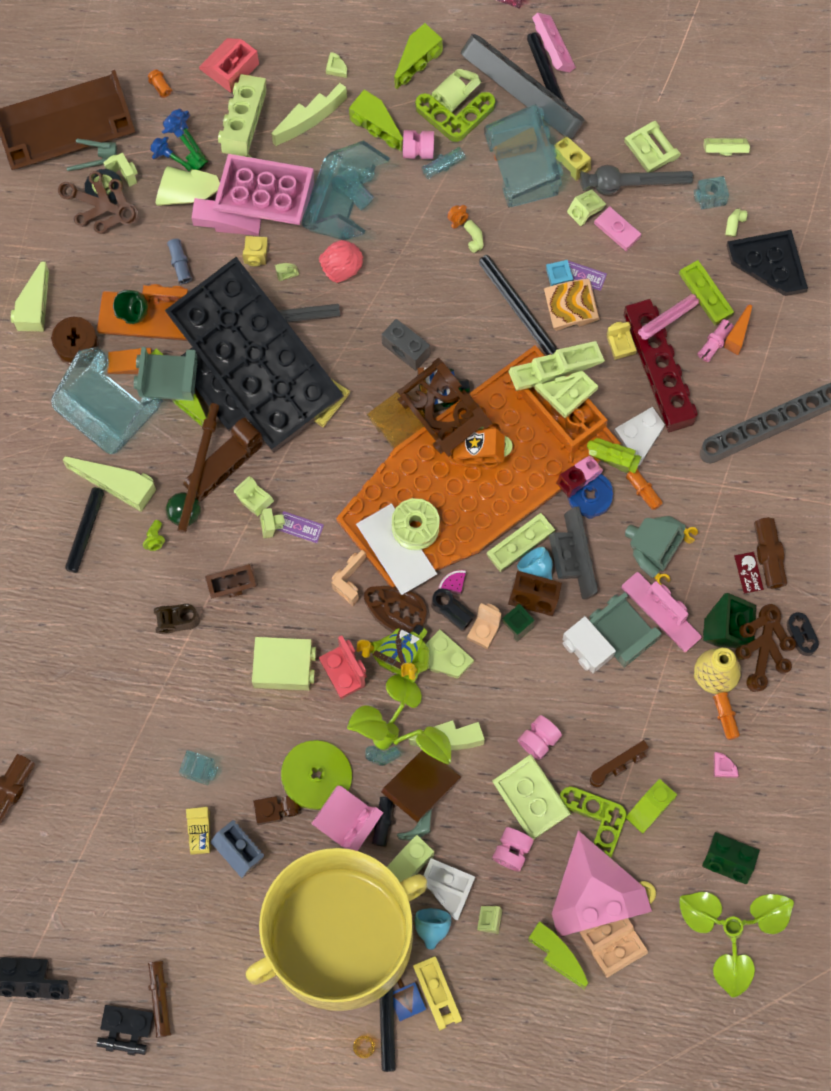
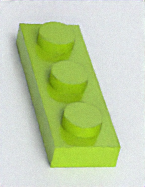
M699 260L679 271V275L692 294L696 295V298L699 299V304L714 326L721 323L723 319L726 320L734 315L733 309Z

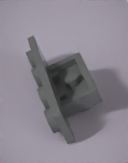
M573 507L564 514L567 532L552 533L549 535L558 579L578 578L582 599H588L597 593V581L592 568L593 563L589 554L588 539L585 536L583 517L580 513V508Z

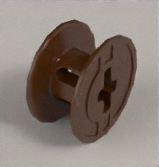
M73 316L65 318L57 323L52 331L51 340L56 354L62 362L68 365H84L91 361L98 352L99 342L94 327L82 317ZM75 336H77L78 339H76V346L73 347V343L75 342Z

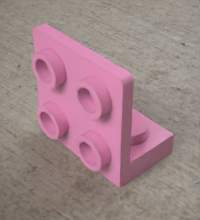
M338 785L313 820L312 825L344 849L358 851L383 812L376 807L367 806L349 791Z

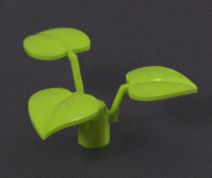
M399 675L389 677L386 682L388 694L394 700L401 702L388 724L382 720L379 710L368 705L359 707L349 720L348 730L358 732L372 739L375 746L381 750H387L392 743L398 745L399 742L418 735L416 743L425 753L449 765L451 762L450 741L441 730L435 727L428 726L424 731L418 729L398 737L399 729L394 722L405 704L416 708L422 699L421 691L415 682L411 683Z
M698 892L682 895L679 899L682 916L692 930L698 933H709L713 929L714 923L723 925L726 936L731 938L733 956L728 954L720 956L714 964L713 973L717 983L733 998L738 997L748 989L755 973L753 961L749 956H737L736 939L742 936L743 926L758 923L762 932L772 935L778 934L787 927L794 901L786 896L768 894L756 898L750 905V913L755 919L741 921L739 918L732 916L726 920H718L717 918L722 913V905L715 895L708 892Z

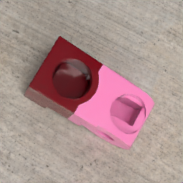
M588 456L562 472L556 483L566 496L570 498L587 485L588 482L598 477L603 469L592 456Z

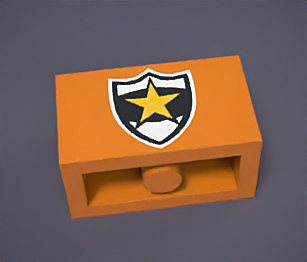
M495 427L477 430L453 449V459L461 466L504 462L505 436Z

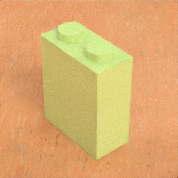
M255 637L252 673L253 688L309 691L310 683L314 684L315 670L311 669V661H316V647H312L311 639Z

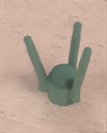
M76 139L77 143L98 147V157H102V159L67 167V171L104 164L103 162L109 157L117 155L116 142L101 143Z

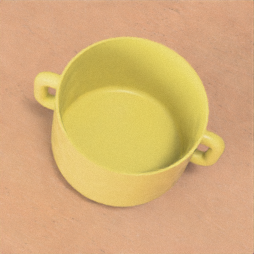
M324 849L300 857L288 865L276 877L266 893L259 921L260 940L266 957L255 962L246 970L245 976L251 984L258 985L277 976L284 987L295 997L311 1006L325 1010H352L378 1000L397 983L408 964L413 943L412 914L409 902L425 892L427 889V879L425 876L417 874L399 882L384 864L367 854L350 849Z

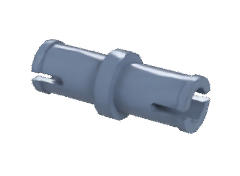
M172 239L167 242V246L170 250L172 257L171 265L175 267L178 283H190L192 277L187 265L189 262L188 257L184 255L181 240Z

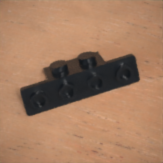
M0 957V996L28 997L32 999L51 998L54 1000L69 999V982L67 980L46 979L49 968L48 959Z

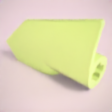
M167 166L161 179L155 203L157 206L194 203L195 198L207 200L218 192L220 182L217 175L199 170L188 172Z

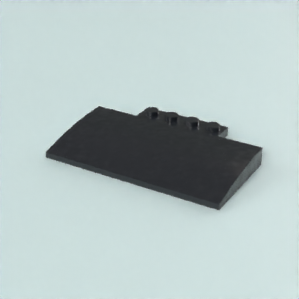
M237 257L233 258L165 310L192 346L189 350L196 351L198 362L195 388L209 406L211 403L219 405L217 417L228 431H231L232 427L240 419L247 418L262 434V439L273 453L344 397Z

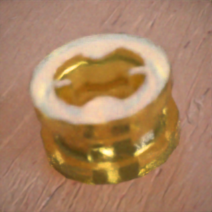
M360 1036L354 1041L353 1051L358 1057L368 1058L374 1053L375 1043L370 1037ZM361 1040H366V1043L369 1041L371 1044L367 1054H362V1051L359 1053L357 1050Z

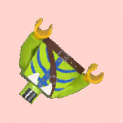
M416 624L411 633L402 629H396L392 634L373 642L359 640L357 642L356 651H362L363 657L368 658L371 653L379 666L411 683H414L418 675L429 667V649L423 641L428 632L418 624Z

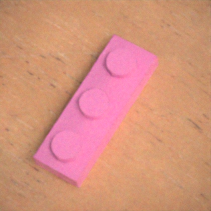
M537 13L532 17L536 25L535 29L544 42V48L550 54L553 66L557 70L571 72L576 67L552 17Z

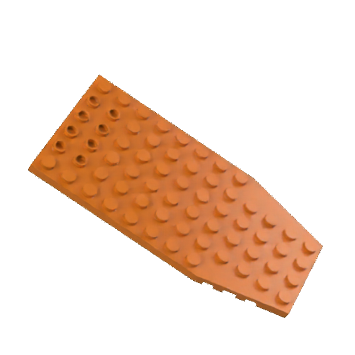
M536 345L469 393L493 423L489 427L497 428L504 436L511 440L512 451L504 457V462L461 466L453 459V449L450 451L452 453L450 457L445 452L440 454L433 445L435 442L434 438L425 427H422L392 450L385 462L377 468L375 474L370 480H367L360 492L352 498L337 516L336 521L360 551L366 552V558L392 588L396 587L356 523L391 503L396 509L403 501L412 498L430 502L437 509L440 517L439 534L435 542L429 547L422 549L435 571H438L481 552L562 491L556 483L559 475L586 457L591 456L587 449L589 441L600 438L613 444H621L606 427L608 420L589 398L568 417L564 418L535 390V387L516 391L508 371L511 367L528 364L534 358L543 357L544 354ZM457 403L434 420L441 422L455 421L453 412ZM467 410L461 411L460 414H465ZM433 429V431L438 435L440 430ZM594 458L597 463L601 461L599 459ZM412 521L410 523V526L413 528H418L422 525L419 521Z

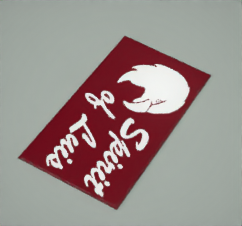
M749 552L734 555L744 594L764 590L755 553Z

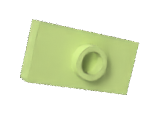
M705 138L703 145L705 152L719 153L725 156L732 155V153H749L750 149L746 138Z

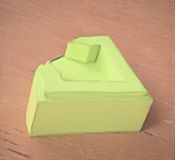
M330 52L326 74L347 78V67L339 55Z
M282 263L275 265L278 281L299 275L297 266L294 264Z

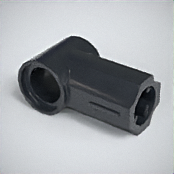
M441 588L434 592L431 603L432 609L436 613L442 614L459 630L463 631L475 618V615L456 600L449 590ZM444 597L448 600V604L444 606L439 605L436 599Z

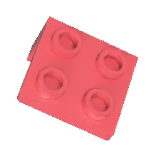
M341 635L338 637L339 647L320 656L319 661L340 699H343L365 687V678L367 676L365 674L366 669L361 660H355V650L349 639L345 641Z

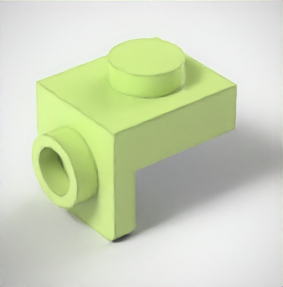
M123 153L113 155L103 162L105 169L114 172L120 170L129 187L137 183L135 175L138 172L133 162L128 163Z
M250 476L234 489V493L242 505L256 516H259L262 509H266L274 502L273 498L257 486L254 479Z

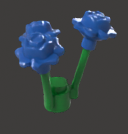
M178 109L171 112L163 121L165 129L162 131L163 134L169 132L174 133L177 138L180 137L191 152L186 156L188 161L185 162L173 154V151L168 148L167 141L169 137L167 136L163 139L156 138L151 144L150 150L154 153L152 155L153 159L163 155L167 158L171 157L183 165L189 172L192 169H202L208 163V160L188 130L189 127L186 122L191 116L188 110Z

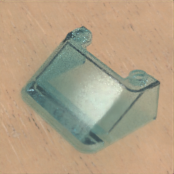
M98 347L79 350L52 396V407L108 454L117 453L152 417L163 400L158 398H142L138 402L103 373L108 366V359L102 350Z

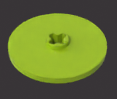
M312 740L300 743L287 754L281 768V781L287 795L298 805L311 810H321L336 786L340 785L349 791L352 771L348 759L340 749L328 742ZM313 771L315 773L318 771L321 772L320 779L318 777H316L315 779L311 777Z

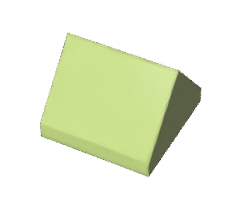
M481 906L477 930L499 934L502 909L498 906Z

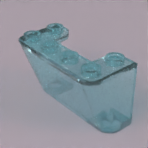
M537 104L526 107L484 127V135L490 152L494 151L503 178L502 190L508 208L557 196L559 187L562 186L560 176H563L561 164L556 162V149L554 144L550 145V131L548 126L543 124V110Z

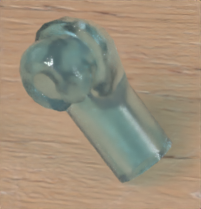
M369 746L365 749L366 759L370 763L384 766L401 756L396 746L385 752L376 749L375 746Z

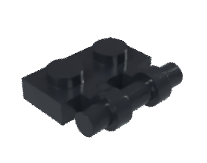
M105 1005L100 1030L109 1031L108 1038L98 1037L97 1047L106 1048V1051L114 1052V1050L124 1051L132 1056L136 1054L146 1055L147 1045L138 1043L140 1037L150 1038L154 1014L152 1012ZM118 1033L131 1035L130 1042L117 1040Z

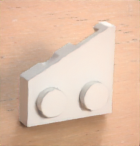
M651 407L615 428L614 432L624 447L634 449L637 455L642 456L639 465H641L656 438L664 429L665 424L655 409Z
M430 858L423 875L427 879V888L451 916L458 920L475 876Z

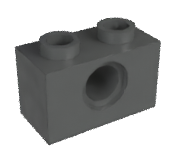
M395 319L382 333V345L415 371L430 356V344L398 319Z

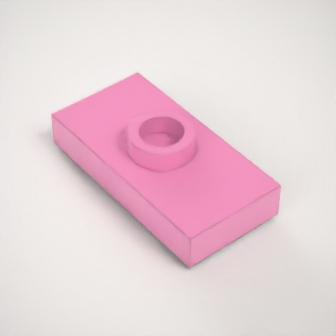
M610 206L594 221V224L625 251L641 238V233Z

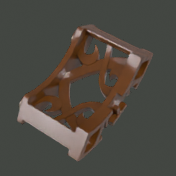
M438 357L432 362V365L404 387L397 390V393L400 395L397 400L405 410L408 407L412 410L434 438L435 442L433 445L440 454L445 452L450 457L452 455L450 451L480 427L483 426L486 429L493 423L465 390L461 392L458 389L462 385ZM437 370L430 385L423 381ZM420 384L427 390V395L422 391H415L420 396V400L416 402L410 398L408 392ZM446 388L450 389V393L447 396L438 393L440 390L444 394ZM436 398L446 403L460 399L453 412L455 421L441 422L434 420ZM425 409V419L418 412V410ZM467 410L465 414L461 415L462 419H459L460 412ZM433 429L440 430L438 435L433 431Z

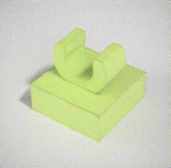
M272 508L262 509L260 522L263 538H271L274 535L275 529L283 528V524H285L284 516H273Z

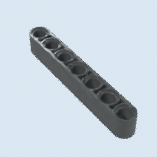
M471 34L461 50V54L562 135L573 139L585 119L482 37Z
M831 383L708 437L704 440L700 449V458L706 463H715L830 411L831 399L826 394L831 393ZM811 402L816 408H810L806 403ZM792 411L796 417H790L786 412ZM772 420L776 423V426H770L766 421ZM752 429L756 432V435H750L746 430ZM732 438L736 441V444H730L726 439ZM712 447L716 450V453H709L706 448Z

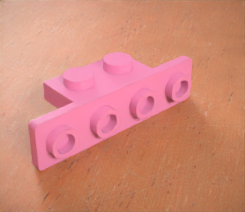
M636 572L622 585V589L684 652H687L701 639V635L686 621L689 615L686 606L680 601L676 602L665 585H660L657 581L651 585L639 572Z

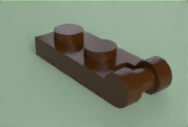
M645 740L592 772L589 781L590 785L593 788H600L604 780L610 775L614 774L616 777L627 770L626 765L631 762L637 764L644 760L649 749Z

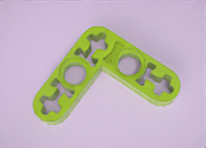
M482 92L455 116L433 96L424 93L416 98L415 108L424 119L449 140L459 142L494 110L495 98L489 92ZM482 101H483V102L489 101V105L484 104V105L482 106ZM423 102L424 104H426L428 102L429 107H427L426 105L422 107L421 103ZM474 113L477 118L474 121H468L465 115ZM437 114H444L446 120L439 122L434 117ZM452 128L455 129V130H457V129L459 128V129H460V133H458V132L452 133Z
M575 787L564 788L560 793V797L568 810L601 822L593 843L604 849H610L609 853L606 850L604 853L611 858L626 818V811L623 806ZM571 792L574 794V798L579 801L581 796L586 798L580 809L577 808L578 802L572 801L571 804L566 803L567 799L563 796L569 795ZM593 800L599 804V810L596 813L587 811L586 803ZM615 809L618 810V815L622 816L621 819L617 818L613 827L604 826V822L609 825L612 818L608 813L613 812ZM603 831L611 832L614 837L613 842L609 844L603 843L600 839V834Z

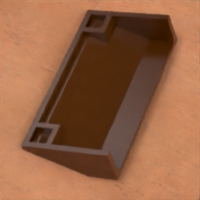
M112 70L108 76L0 108V138L11 170L91 146L77 143L76 139L103 143L136 133L115 70Z

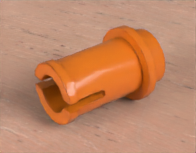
M155 69L148 74V82L153 84L161 98H165L171 94L172 89L163 78V72Z

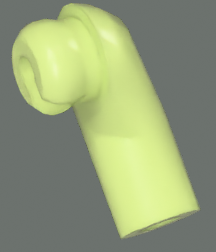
M735 209L728 217L726 236L736 237L738 221L745 222L748 212L746 210Z
M469 220L464 224V228L472 236L473 241H470L468 246L470 251L475 253L478 250L481 251L484 246L481 229L472 220Z

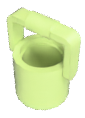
M457 69L432 92V96L452 112L481 83V80L474 72ZM463 77L471 81L465 85L459 78Z

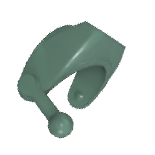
M432 809L418 822L413 830L407 833H398V839L411 841L416 835L421 838L430 833Z

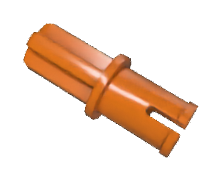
M636 469L635 473L629 472L626 475V479L636 489L637 496H641L652 510H656L662 505V500L651 488L652 484L644 479L638 469Z
M727 692L718 693L713 696L719 714L717 718L721 720L726 738L728 740L736 739L740 735L734 719L736 713L732 711Z

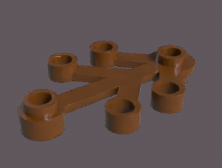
M93 171L89 175V181L94 185L99 198L77 190L76 185L71 182H62L58 187V193L61 198L67 200L76 198L96 206L84 213H77L74 217L77 225L86 226L89 220L108 211L116 215L105 221H96L94 230L97 233L105 234L110 227L120 222L124 225H131L137 221L138 209L135 205L127 202L122 191V181L112 179L108 185L109 189L114 192L119 206L111 203L103 185L104 177L100 172ZM98 174L99 180L94 182L93 177ZM115 182H118L119 187L118 189L114 190L113 184ZM69 187L72 188V193L70 195H68L66 192ZM130 210L131 216L126 218L125 213ZM83 215L85 220L83 223H80L79 217ZM100 223L104 224V229L102 231H99L98 229Z
M773 604L763 606L757 619L741 625L739 629L741 636L748 638L754 636L756 629L763 626L761 636L746 645L737 647L735 651L738 659L745 660L750 658L752 652L759 648L755 673L749 675L746 680L747 687L752 692L763 691L767 687L768 679L765 676L769 653L779 673H787L792 669L791 662L788 659H784L772 638V632L774 631L780 641L779 646L785 652L793 650L796 642L792 637H787L780 624L781 612ZM746 627L750 630L749 634L746 632ZM786 641L789 642V648L786 646ZM742 649L745 650V656L742 654ZM782 662L785 664V670L782 668Z

